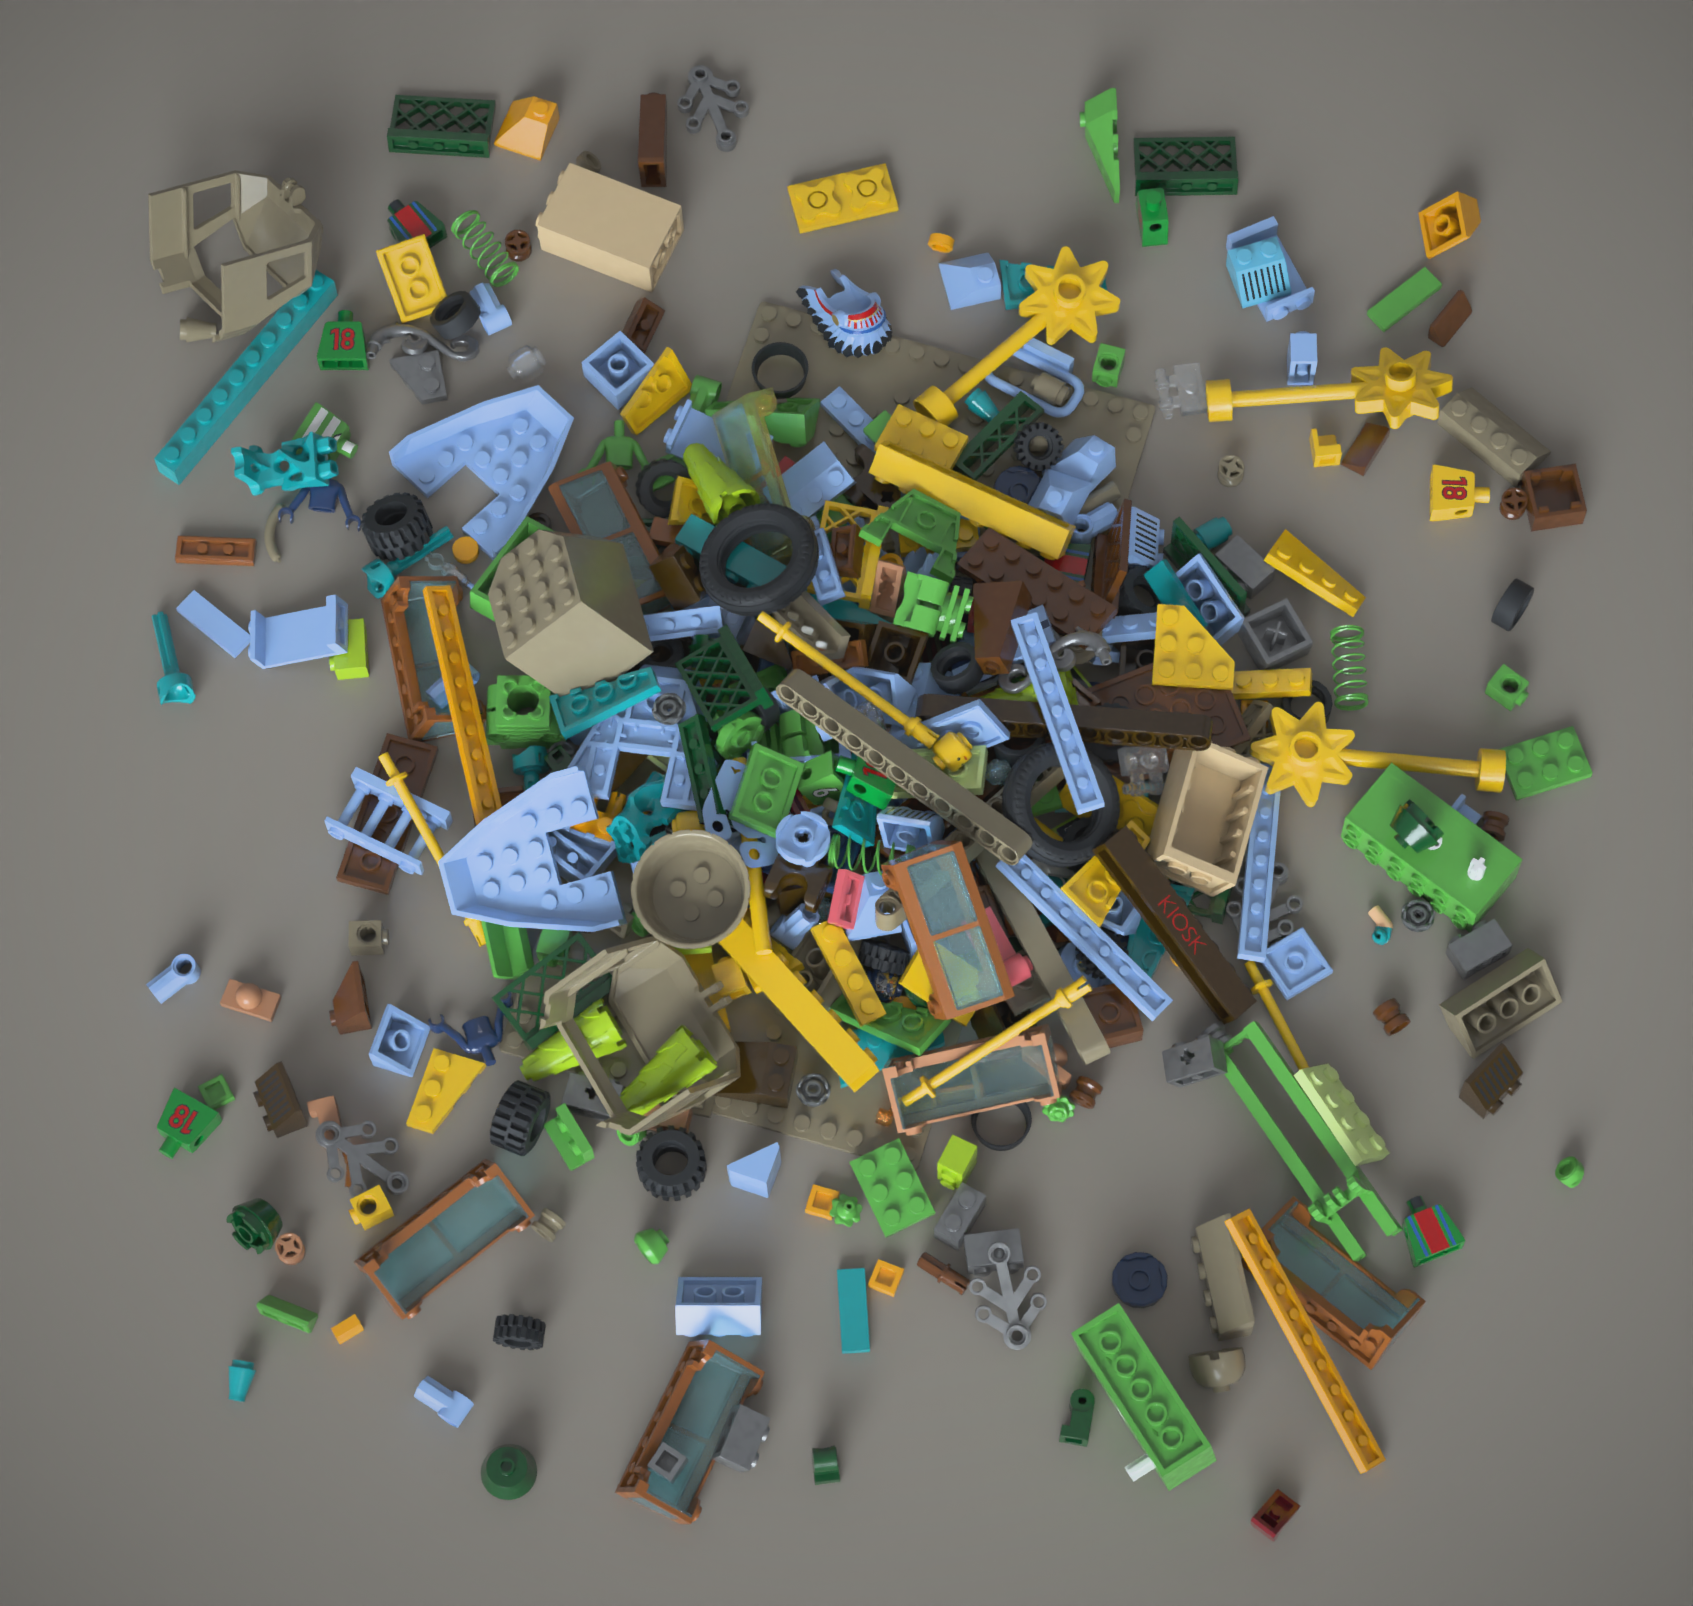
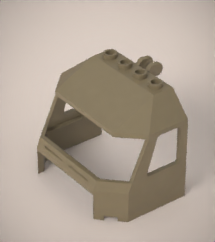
M234 170L148 194L150 262L153 270H159L163 280L159 284L162 294L191 287L222 317V329L219 331V334L212 336V343L247 333L289 300L300 296L312 286L321 250L323 225L307 208L301 205L306 199L304 187L298 185L294 178H286L281 185L269 175ZM231 183V205L194 227L193 194ZM233 219L242 246L250 256L221 264V291L204 274L194 246ZM267 272L283 286L282 289L268 297Z
M654 936L604 949L545 992L543 1002L546 1004L545 1014L540 1022V1029L557 1025L610 1115V1119L601 1121L596 1126L619 1130V1133L629 1136L650 1129L703 1103L741 1077L739 1047L717 1012L732 1003L733 1000L730 996H725L713 1005L709 996L722 990L724 985L719 981L704 990L685 956L671 945L659 941ZM613 971L609 1003L645 1064L657 1054L656 1050L675 1032V1029L683 1024L693 1033L690 1038L699 1039L717 1062L716 1065H718L711 1073L706 1074L690 1087L683 1088L672 1097V1100L648 1116L627 1111L573 1019L577 991L593 979Z

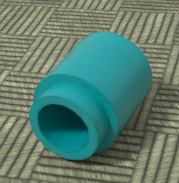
M1223 516L1220 518L1215 517L1193 530L1195 535L1209 550L1226 542L1229 536L1233 534L1229 522Z

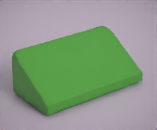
M272 1295L265 1296L256 1305L261 1315L307 1333L312 1332L318 1319L317 1313Z

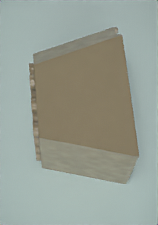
M538 529L500 559L488 596L504 658L553 693L561 697L570 694V690L580 687L582 690L595 687V683L599 681H615L618 676L623 675L654 652L623 544L596 536Z

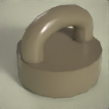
M583 151L576 158L577 166L595 173L601 170L600 161L589 151Z
M826 797L822 804L824 807L822 818L828 825H832L834 818L831 819L829 813L830 811L836 813L838 801Z

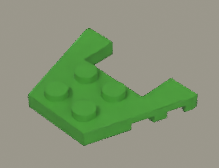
M912 489L892 504L891 508L885 513H880L869 525H864L858 536L880 547L889 529L900 533L927 549L938 553L939 556L931 568L930 574L951 584L955 577L956 545L959 537L961 513L916 489Z

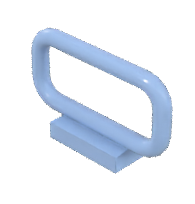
M1035 338L1027 342L1024 348H1020L1013 356L1073 386L1074 392L1063 407H1055L996 377L993 372L985 378L988 384L1012 397H1015L1022 391L1044 409V413L1056 418L1070 415L1084 395V385L1081 379L1072 374L1074 358Z

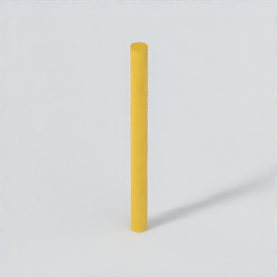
M744 757L732 759L745 765L747 762V758ZM732 767V769H733V771H734V774H736L737 772H741V770H739V769H736V770H735V769ZM740 833L741 843L750 841L758 842V838H746L744 835ZM756 849L749 850V856L757 860L760 856L759 852ZM746 866L750 879L749 905L755 951L757 955H767L772 953V945L764 896L761 867L749 868Z

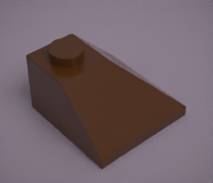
M352 961L333 999L334 1010L329 1011L332 1027H337L340 1035L372 1029L365 978L358 961Z

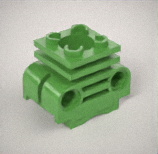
M908 571L903 587L904 598L896 611L893 624L928 633L930 638H934L936 630L940 631L939 640L944 641L947 633L951 635L949 643H955L956 638L961 640L966 623L961 622L964 612L969 614L974 597L969 596L970 589L965 588L962 596L958 595L960 586L957 585L954 586L952 593L947 592L950 583Z
M497 675V684H492L487 688L485 727L487 744L500 745L501 749L528 748L529 746H542L550 749L554 743L559 741L567 742V739L561 734L549 696L555 695V693L529 675ZM522 708H535L533 712H529L527 715L516 714Z
M795 710L782 713L778 720L779 727L775 723L770 730L768 729L763 733L762 739L758 743L787 757L822 755L829 751L835 754L839 753L838 741L833 738L823 742L815 725Z

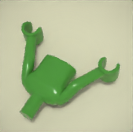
M616 420L614 421V436H609L599 443L588 466L581 469L578 473L596 467L604 451L606 462L611 461L618 467L622 466L625 470L633 468V450L641 467L649 463L639 443L633 438L625 436V421ZM593 473L588 474L590 478V484L593 481Z

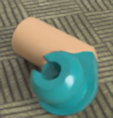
M1377 905L1368 912L1376 923L1372 939L1375 943L1384 945L1391 938L1393 923L1380 906Z

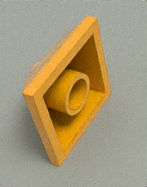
M535 96L513 101L496 136L494 145L541 161L560 119L557 103Z
M1457 191L1418 213L1426 257L1431 259L1471 237L1481 223L1476 198Z

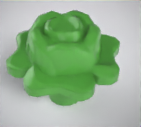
M1061 1095L1060 1098H1056V1103L1045 1105L1042 1108V1113L1047 1115L1050 1121L1064 1122L1067 1118L1074 1116L1075 1104L1070 1102L1067 1096Z
M841 1194L839 1199L835 1198L832 1200V1209L829 1214L835 1217L834 1222L836 1224H844L847 1227H851L853 1222L857 1223L860 1221V1212L863 1207L857 1204L858 1199L856 1197Z

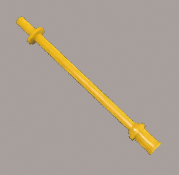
M764 611L759 615L757 620L777 634L774 641L780 642L784 639L901 724L905 735L908 737L913 736L928 747L929 750L938 741L940 735L922 724L919 717H908L790 631L791 622L787 621L783 626Z
M386 752L378 757L390 777V780L385 784L387 786L394 785L438 864V861L445 854L404 782L408 774L406 772L399 773L389 753ZM465 917L463 922L465 926L470 927L479 947L485 945L486 941L481 920Z
M1250 960L1246 962L1244 966L1254 983V986L1251 988L1252 995H1260L1298 1070L1309 1068L1269 990L1273 985V981L1271 979H1263L1255 961Z
M1082 975L1065 988H1058L1052 1000L929 1080L922 1075L919 1078L921 1085L901 1097L902 1102L908 1107L926 1094H929L931 1098L936 1097L935 1088L1058 1008L1066 1007L1069 1009L1072 1007L1074 1001L1093 990L1090 983L1079 989V986L1088 981Z

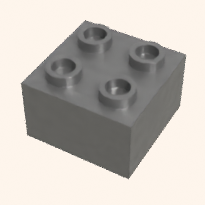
M1287 598L1244 618L1241 628L1237 632L1259 670L1278 669L1308 655L1313 644L1312 639Z

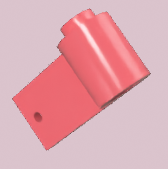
M989 906L985 911L1011 986L1014 987L1031 977L1030 971L1033 970V965L1026 955L1022 957L1020 953L1016 954ZM966 920L961 921V924L966 925ZM969 929L965 930L974 945Z

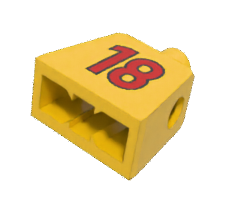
M1432 465L1430 473V521L1470 517L1473 514L1475 502L1489 503L1490 487H1475V474L1473 472Z

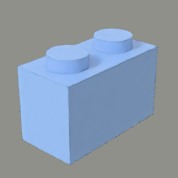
M1306 331L1290 333L1287 351V385H1313L1317 367V334Z

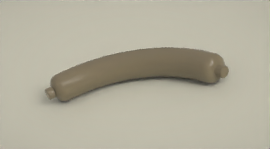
M284 502L277 504L271 511L264 531L267 552L271 559L278 563L281 562V554L275 543V528L279 520L278 512L286 506Z

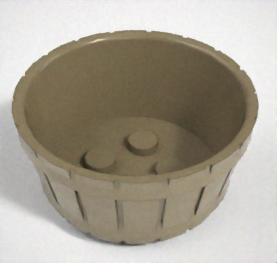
M680 830L655 841V844L651 845L640 858L641 860L638 861L631 883L633 907L644 928L659 941L684 949L711 946L729 936L742 921L750 901L749 874L738 851L722 837L703 830Z

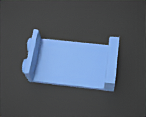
M1274 216L1227 235L1226 243L1227 250H1231L1277 236L1285 257L1292 293L1285 297L1257 304L1266 322L1273 319H1282L1289 312L1297 309H1306L1313 303L1315 293L1313 287L1306 288L1277 235L1278 223Z
M687 399L684 407L680 405L676 411L674 420L677 422L674 428H669L663 440L666 443L665 452L683 460V454L688 445L693 443L703 444L716 457L719 456L730 469L733 468L746 484L749 483L753 487L771 449L774 436L764 432L762 438H759L693 409L692 401Z
M336 594L326 596V606L267 618L256 610L251 611V621L248 625L250 632L248 654L250 660L262 669L348 653V604Z

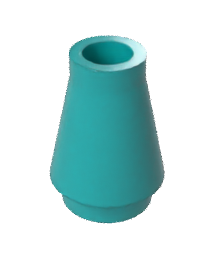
M980 388L972 392L964 402L968 406L967 409L988 423L999 413L986 390L982 391Z
M232 1360V1365L229 1366V1400L245 1402L246 1395L256 1373V1370H254L255 1363Z

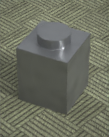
M662 1442L647 1466L650 1470L671 1484H674L689 1460Z

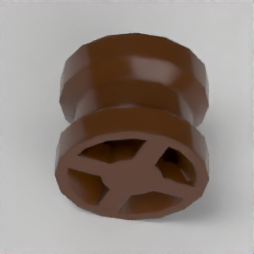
M513 230L506 235L505 246L506 251L509 252L508 257L511 260L521 262L530 257L532 248L529 235L525 231Z
M1519 488L1507 489L1503 493L1499 510L1501 514L1509 520L1521 518L1528 504L1527 494Z
M1485 811L1482 817L1484 824L1480 828L1498 842L1504 841L1506 836L1504 828L1509 824V817L1501 812Z
M1079 1076L1076 1080L1077 1086L1075 1090L1070 1092L1069 1098L1082 1107L1093 1109L1096 1104L1095 1098L1101 1094L1103 1087L1088 1077Z

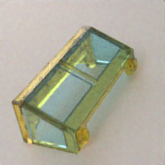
M773 387L747 393L712 415L726 465L730 469L733 468L746 484L749 483L760 496L761 503H774L791 508L764 419L765 416L772 414L777 406ZM802 515L815 531L813 521L809 517ZM762 532L749 537L751 547L775 560L792 556V540L784 534Z

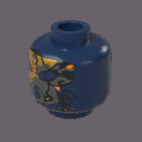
M873 968L866 970L865 973L880 1002L891 1003L895 997H900L903 986L898 983L900 979L898 974L883 972Z

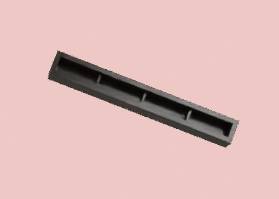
M1127 826L1113 832L1092 850L1219 1021H1222L1225 1025L1236 1020L1257 1001L1252 995L1251 989L1236 974L1234 966L1225 959L1219 951L1218 945L1204 931L1202 923L1193 916L1187 908L1184 899L1178 896L1172 888L1169 879L1161 873L1155 865L1152 856L1143 849L1138 842L1137 836Z

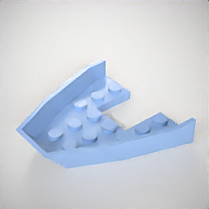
M537 385L483 401L409 434L389 451L392 466L427 499L465 465L498 496L462 527V531L466 536L473 538L477 542L478 547L494 560L525 517L528 516L556 465L574 417Z
M644 664L640 669L652 667L658 679L661 692L594 725L568 768L585 766L593 797L609 800L620 751L670 757L660 800L661 806L697 811L678 724L696 714H704L678 668ZM698 680L696 686L701 687L700 681ZM664 693H675L686 704L684 717L674 725L661 724L652 714L656 698Z
M574 766L549 774L482 820L438 861L453 915L509 927L596 932L627 924L614 872L610 871L562 885L548 832L599 818L585 766Z

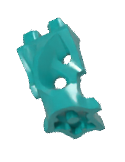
M310 432L303 438L282 442L281 449L270 454L263 453L262 448L256 445L249 446V449L233 447L231 448V454L234 456L236 464L234 476L245 482L254 496L260 495L265 489L275 486H282L284 491H294L305 487L328 486L329 479L339 475L337 462L328 460V454L337 450V441L330 436L323 437ZM299 448H303L302 454L296 455V451ZM282 461L289 463V468L286 471H282L280 468Z
M653 771L644 785L629 794L623 811L614 817L612 823L606 827V831L615 842L618 861L630 864L641 860L640 858L652 844L649 835L655 826H661L662 824L668 826L679 812L691 811L661 806L660 800L666 773L663 775ZM650 811L652 814L648 816L643 814V812Z

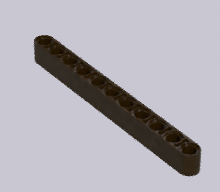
M923 694L917 700L915 718L919 717L921 722L980 699L1008 729L1010 737L1052 740L1039 702ZM1069 704L1083 742L1204 751L1211 745L1213 721L1206 715Z

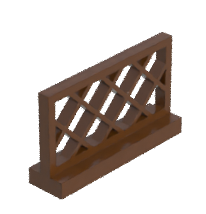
M1125 498L1107 535L1098 533L1094 540L1091 591L1116 606L1117 613L1119 589L1128 571L1132 500Z

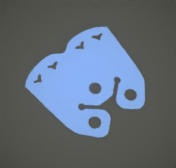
M725 760L715 779L723 808L729 812L731 811L745 768V764L734 760ZM731 767H733L735 770L739 769L741 770V772H737L736 774H734V771ZM711 787L702 810L705 830L710 832V834L718 835L727 840L731 837L732 831L727 816L725 814H716ZM731 820L733 827L746 838L764 837L766 839L765 843L750 841L741 844L740 853L745 865L749 868H757L774 864L778 855L776 839ZM714 821L722 823L723 830L721 832L713 829L712 824ZM750 849H756L759 852L760 856L757 860L749 856Z

